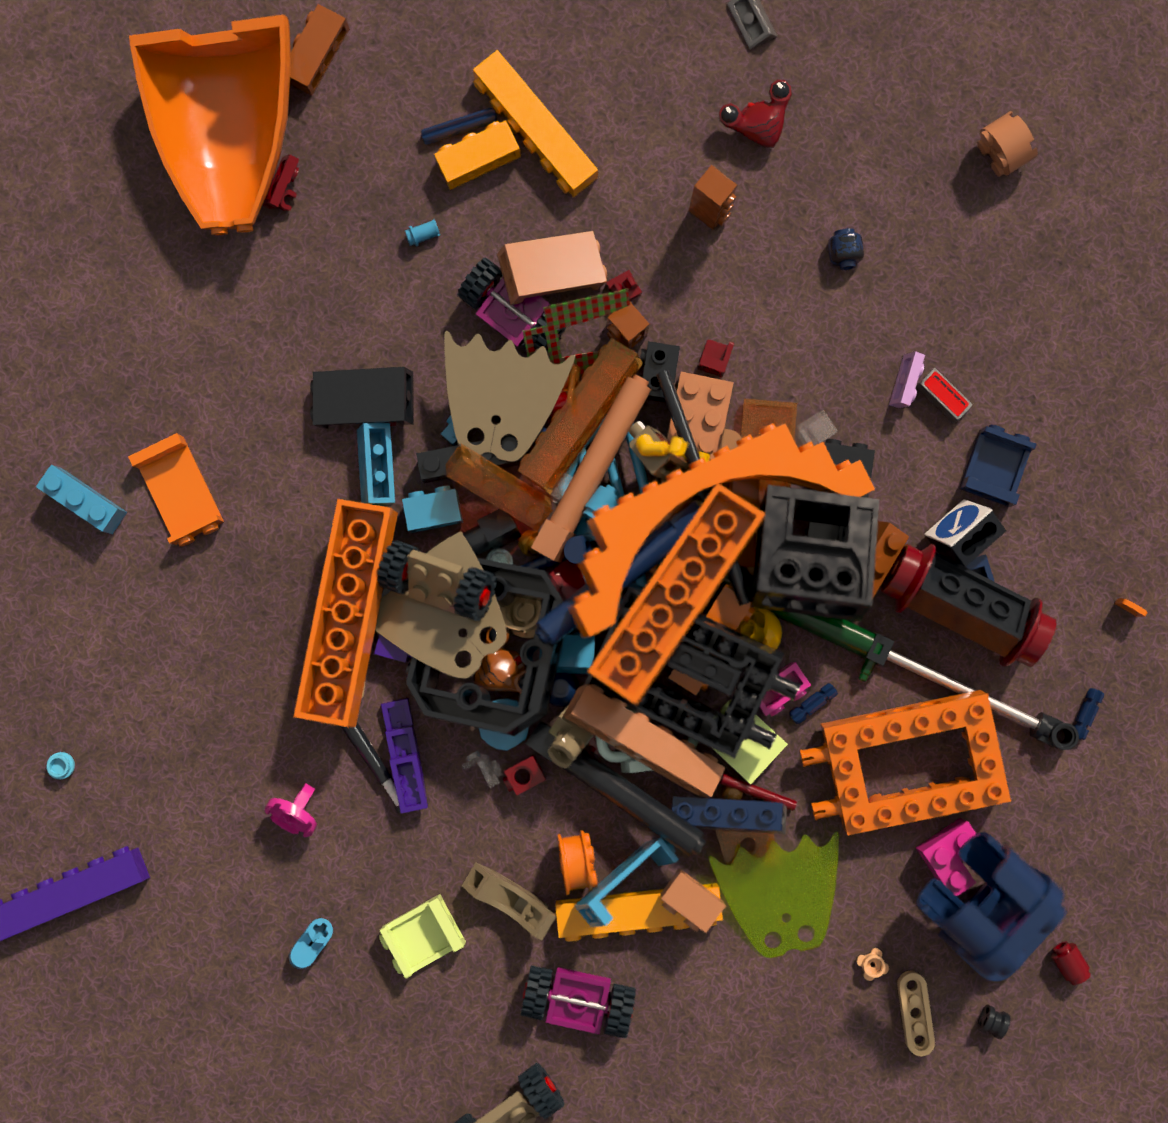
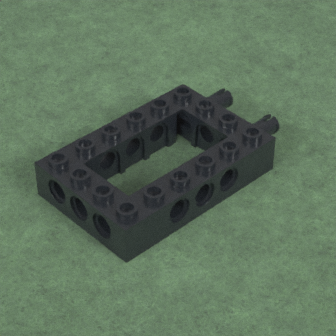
M636 583L628 587L617 611L615 624L611 625L599 654L645 587ZM702 614L698 616L681 642L687 641L703 649V653L707 655L712 653L729 661V665L735 668L747 666L725 714L656 681L653 682L640 703L636 706L591 674H589L585 685L593 684L604 691L603 695L611 699H619L627 707L734 759L743 740L749 739L769 750L775 741L777 733L754 724L755 721L753 720L766 692L773 690L794 701L801 684L778 675L777 669L784 653Z

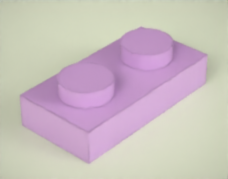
M912 352L903 355L889 403L890 406L897 408L907 407L914 401L917 394L916 384L924 370V354Z

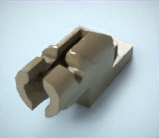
M568 706L549 730V733L555 736V739L548 750V754L551 760L562 768L569 767L594 736L563 717Z

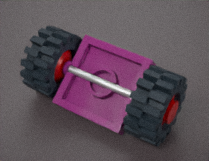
M483 258L481 262L479 261L476 264V267L471 269V273L467 274L465 281L462 282L461 287L458 289L457 296L475 310L480 307L476 315L508 340H512L517 347L522 344V347L526 349L523 331L547 326L544 307L551 304L541 296L525 298L519 304L511 305L504 278L501 279L503 276L501 269L488 258ZM566 327L557 329L559 339L566 330ZM546 334L532 335L535 352L541 346H544L546 352L549 353Z
M531 965L528 981L524 989V1000L520 1016L542 1020L546 1001H550L546 1023L600 1034L605 1013L604 1034L626 1039L633 1015L636 988L614 983L610 1001L608 1002L611 978L557 967L553 989L549 991L552 970Z

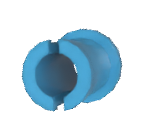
M434 219L413 228L409 226V229L405 230L410 246L414 244L419 246V242L440 236Z

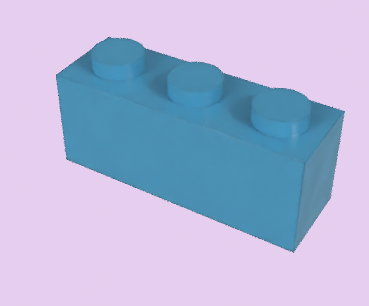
M363 423L357 429L361 503L390 507L395 503L390 423Z
M50 465L36 486L102 532L113 534L127 514L118 505L64 469L54 465Z

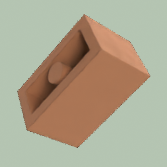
M680 868L660 893L661 900L664 901L662 906L674 915L677 912L686 918L684 922L696 932L701 929L707 933L726 907L723 900Z

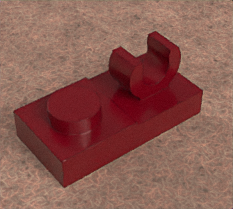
M291 154L281 158L263 206L269 209L279 207L284 211L291 210L292 207L284 202V197L296 198L297 194L292 190L285 189L287 184L293 182L298 174L299 168L296 167L299 161L298 158Z

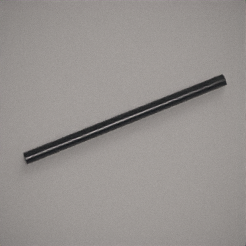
M665 370L656 374L678 438L688 443L684 454L689 465L701 458L670 372ZM711 487L698 492L702 504L712 492ZM737 560L728 572V577L739 606L752 602Z

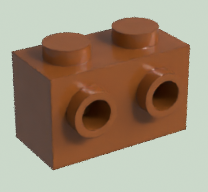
M631 302L629 306L610 313L607 317V330L609 332L606 334L616 346L620 344L624 349H632L648 335L649 323Z

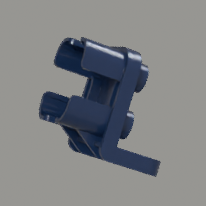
M981 832L972 836L960 847L958 856L985 882L982 888L969 902L964 904L940 880L934 878L921 890L916 904L942 929L937 935L971 968L987 980L1002 981L1013 975L1062 922L1066 913L1065 908L1061 905L1064 892L1048 875L1027 864L1009 845L1004 844L1002 846L990 834Z

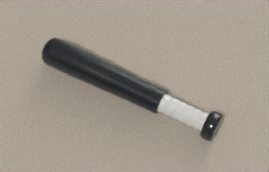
M358 722L356 727L341 726L379 784L384 786L392 801H394L396 805L395 811L399 814L400 807L395 784L391 780L392 776Z

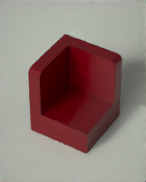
M707 340L697 369L723 377L734 343L729 341L728 345L713 340Z

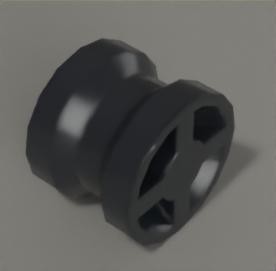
M988 1004L980 1014L977 1028L981 1032L992 1033L993 1037L1000 1040L1008 1031L1011 1019L1010 1014L1004 1011L998 1012L993 1006Z

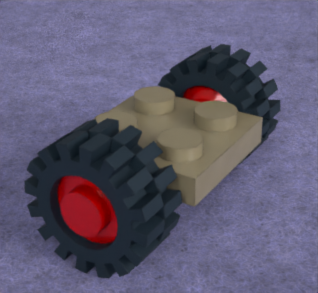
M393 541L391 546L389 545L386 548L387 553H383V561L379 563L381 568L377 571V575H379L377 582H379L378 585L398 594H405V591L409 590V598L474 621H480L481 618H484L485 612H488V606L492 602L491 598L495 595L496 577L493 573L472 567L468 568L467 572L463 574L462 566L422 553L418 550L419 548L400 541Z
M535 1063L518 1076V1081L521 1083L520 1086L524 1090L525 1096L516 1092L478 1121L471 1114L467 1113L454 1123H534L537 1116L540 1115L547 1119L564 1107L565 1103L559 1089L556 1088V1084L551 1080L549 1074L546 1073V1070L539 1063Z

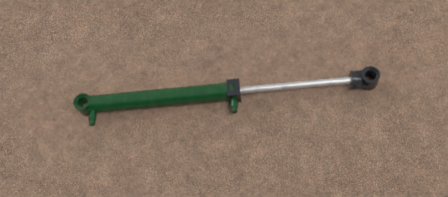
M741 571L751 596L753 576ZM728 574L717 589L722 591L726 584L732 586ZM770 610L776 617L865 659L859 675V680L863 682L867 681L875 665L884 666L885 661L888 660L958 694L977 691L892 651L891 648L895 641L878 633L870 632L847 620ZM989 697L992 710L1030 727V737L1047 744L1051 748L1064 751L1071 750L1078 743V732L1071 724L1063 723L1042 712L1034 718ZM1062 729L1065 732V739L1059 743L1056 735Z

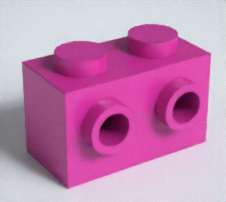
M791 662L778 671V675L801 684L794 701L807 693L805 689L811 686L796 662ZM773 690L767 691L760 704L759 711L762 715L767 716L770 714L772 717L785 708L783 704L789 701L790 698Z

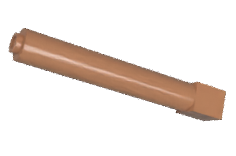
M634 375L633 378H626L550 520L546 519L531 546L532 549L553 561L562 562L565 556L564 546L570 538L576 536L574 531L583 516L582 513L586 509V503L599 487L651 391L647 387L649 383L647 380L638 375Z

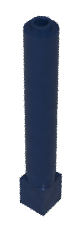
M696 501L687 504L646 537L634 555L623 581L621 592L668 556L699 511L700 507ZM585 584L536 622L538 629L535 630V633L544 644L548 642L551 645L556 644L577 627L568 607L575 604L573 598L587 591L592 595L588 584Z

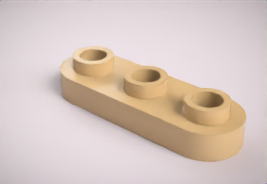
M906 971L900 975L897 982L905 1042L913 1054L926 1056L932 1052L935 1046L927 983L919 973ZM910 980L915 981L913 989L907 988V983ZM913 1008H919L917 1016H911ZM918 1035L923 1036V1041L920 1044L915 1043V1038Z

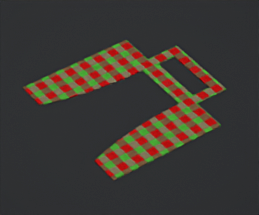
M628 289L544 307L547 326L523 331L527 357L535 353L532 335L545 333L550 362L561 364L566 361L570 356H561L557 329L590 321L629 306ZM606 350L574 355L575 360L567 379L636 364L635 350Z

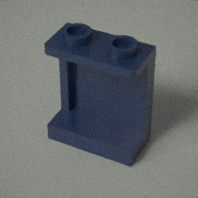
M985 426L979 430L959 489L1007 507L1017 505L1020 494H1017V490L1030 452L1035 450L1037 444L1030 442V438L1025 435L1014 434L1013 436L1005 433V429L1000 426Z

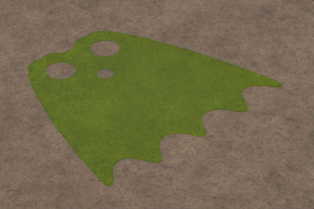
M837 831L833 834L829 843L823 847L815 845L808 835H804L798 847L791 852L783 850L775 841H772L767 853L760 858L753 857L743 847L738 849L736 858L730 865H724L713 856H709L716 879L735 918L760 954L767 958L783 956L791 949L806 951L817 948L822 944L828 929L835 895L839 853V833ZM783 914H790L791 920L789 922L782 921ZM809 925L814 929L815 935L811 941L804 942L799 939L798 930L802 926ZM769 932H777L781 935L782 942L778 947L769 948L765 944V936Z

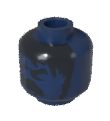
M854 229L837 230L834 232V236L828 240L830 262L833 265L840 266L841 270L856 268V263L863 260L862 236L856 233Z

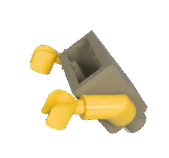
M641 421L634 423L630 427L629 433L634 439L630 442L629 446L652 475L667 481L665 476L679 469L683 472L689 467L684 454L688 443L683 442V439L672 437L670 443L661 432L650 426L645 427ZM698 451L700 458L704 457L706 462H708L710 454Z

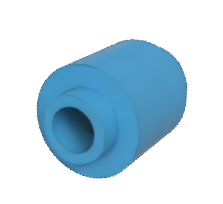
M600 485L586 503V509L582 514L590 520L594 518L592 512L605 505H608L609 509L618 506L617 500L620 499V493L610 485H606V487Z

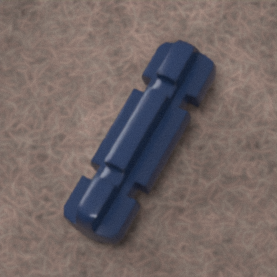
M831 683L826 684L821 688L820 692H815L803 701L799 708L796 707L790 711L791 719L796 724H800L807 719V715L811 716L824 706L827 700H832L836 697L838 692Z
M1095 688L1088 690L1085 697L1087 701L1083 702L1075 720L1077 724L1073 725L1078 732L1080 740L1086 739L1089 732L1087 728L1092 726L1099 709L1097 705L1104 698V693Z

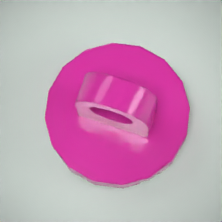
M305 783L292 803L280 798H272L265 806V813H271L270 819L272 822L292 834L298 835L299 832H303V837L312 836L317 828V823L303 809L315 788Z

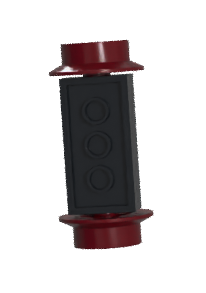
M909 544L904 545L885 577L881 588L882 593L896 599L895 611L897 613H901L907 607L1000 654L999 662L1003 667L1011 665L1014 661L1032 667L1040 660L1047 650L1056 629V619L1042 612L1043 603L1041 599L1034 598L1029 600L935 552L936 547L933 544H930L922 551Z

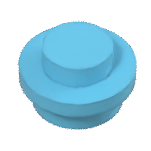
M65 752L55 753L47 761V771L55 779L68 778L75 769L74 759Z

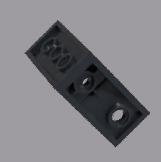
M768 485L760 504V511L765 514V518L757 532L751 593L752 602L750 607L860 622L872 606L879 499ZM793 519L840 525L839 541L793 536Z

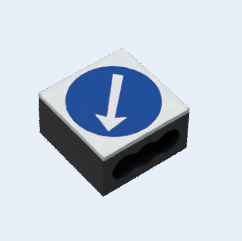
M963 499L924 535L931 544L935 545L936 551L940 555L966 567L1002 536L1006 529L990 508Z

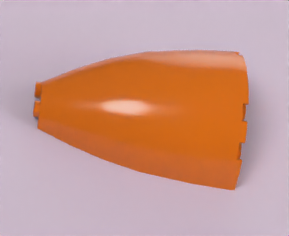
M285 15L232 21V30L190 35L181 29L129 35L137 85L148 127L162 163L180 197L200 228L211 230V235H227L228 230L237 229L239 233L252 232L253 225L269 191L280 158L288 120L291 54L289 20Z

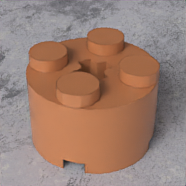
M1012 111L980 130L981 140L977 142V146L982 154H989L994 161L991 163V167L998 177L1003 174H1011L1038 155L1037 147L1033 150L1031 148L1030 142L1034 138L1029 128L1018 115L1014 118L1011 117Z

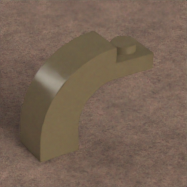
M475 862L462 884V887L475 899L503 911L537 939L543 940L556 918V915L548 909V905L534 894L500 873Z

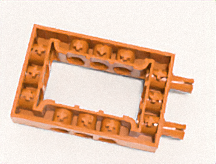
M982 690L821 723L824 738L823 746L799 750L803 767L827 762L830 765L836 793L835 799L811 803L814 819L818 820L839 815L847 836L1011 802L989 697ZM964 728L962 736L967 742L970 756L968 764L972 766L975 781H971L967 777H956L955 781L940 784L932 782L928 783L926 787L912 790L903 788L901 789L902 792L883 796L879 793L869 798L867 797L857 752L858 749Z

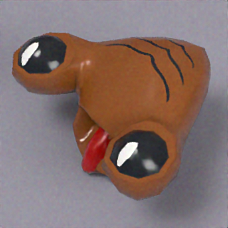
M492 627L486 634L485 644H491L496 639L497 634ZM506 627V642L496 653L487 654L481 660V666L474 675V682L476 685L486 688L487 691L521 693L526 674V665L522 662L520 655L516 651L503 649L510 636Z

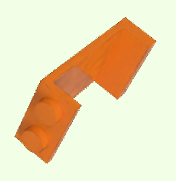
M176 433L128 456L132 466L140 470L171 535V537L167 538L170 544H179L180 547L186 546L195 541L194 536L202 532L204 535H208L219 529L218 525L223 523L224 520L183 436Z

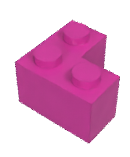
M961 818L916 847L935 878L940 880L956 896L976 884L958 856L960 847L968 839L976 835L969 822Z

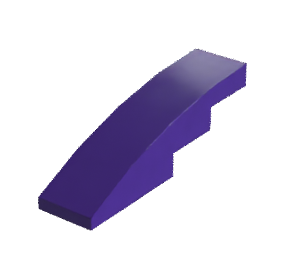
M409 698L382 703L381 707L386 726L385 734L391 757L390 765L400 812L406 813L428 808Z

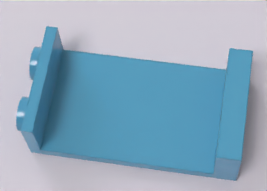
M662 838L645 842L598 884V887L593 888V891H590L576 903L574 907L590 927L606 926L614 918L599 900L648 856H651L658 866L678 861L679 859L674 854L676 852L675 848Z

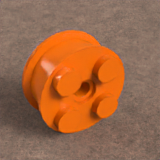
M581 830L580 835L564 838L557 834L560 867L566 895H569L570 890L588 888L589 891H593V888L598 887L596 872L593 867L595 860L589 833H584Z

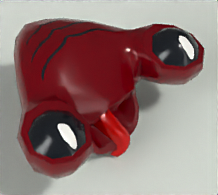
M778 79L770 85V102H749L742 112L738 106L732 103L723 105L719 111V120L725 127L741 133L753 142L767 148H774L782 133L785 109L792 96L791 86L785 80Z

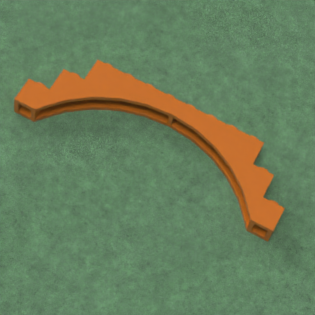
M772 423L759 430L760 436L753 439L750 434L736 441L738 447L729 450L728 446L714 452L715 458L708 462L703 457L689 464L691 470L682 474L679 469L665 476L667 482L661 485L654 481L642 487L643 494L634 497L630 493L618 499L619 505L612 509L605 505L592 512L594 518L587 521L602 552H600L599 548H596L584 554L585 561L578 564L592 595L587 591L573 598L575 604L568 607L582 637H589L615 624L622 584L634 555L653 527L675 506L695 493L716 486L717 483L758 479L783 481L814 491L861 497L875 490L861 460L851 464L848 459L835 466L824 442L814 446L811 441L797 448L786 424L776 428L775 424Z

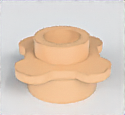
M877 948L872 949L871 953L865 956L859 955L857 958V964L862 967L864 971L863 976L868 981L886 974L889 970L888 964L882 959L881 950ZM872 962L875 963V966H874V967H871V966H870V964H871Z

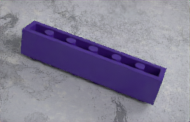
M126 846L112 852L114 858L104 861L102 856L88 862V868L79 872L78 867L62 873L63 879L54 882L53 878L36 884L37 890L30 893L27 888L11 894L12 900L3 903V900L0 899V941L150 878L139 848L130 851L129 847Z

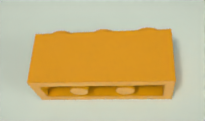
M506 120L501 123L493 122L486 127V130L480 133H470L464 136L462 141L454 145H444L434 154L450 190L521 157L520 148Z

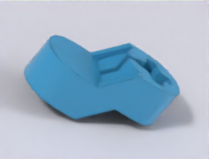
M324 918L314 920L296 941L289 952V961L293 967L303 969L310 966L328 943L333 934V927L328 920Z

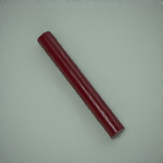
M724 773L719 780V784L764 801L783 803L787 806L788 810L794 811L797 801Z

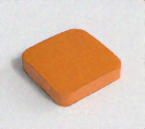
M1119 598L1115 602V605L1136 617H1146L1148 613L1145 609L1127 599Z

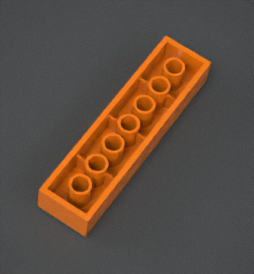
M717 483L588 672L637 706L763 523L765 514Z
M337 499L294 717L345 727H356L383 588L377 582L379 577L377 571L381 568L379 563L383 561V553H387L386 548L389 545L391 546L398 516V513L392 508Z

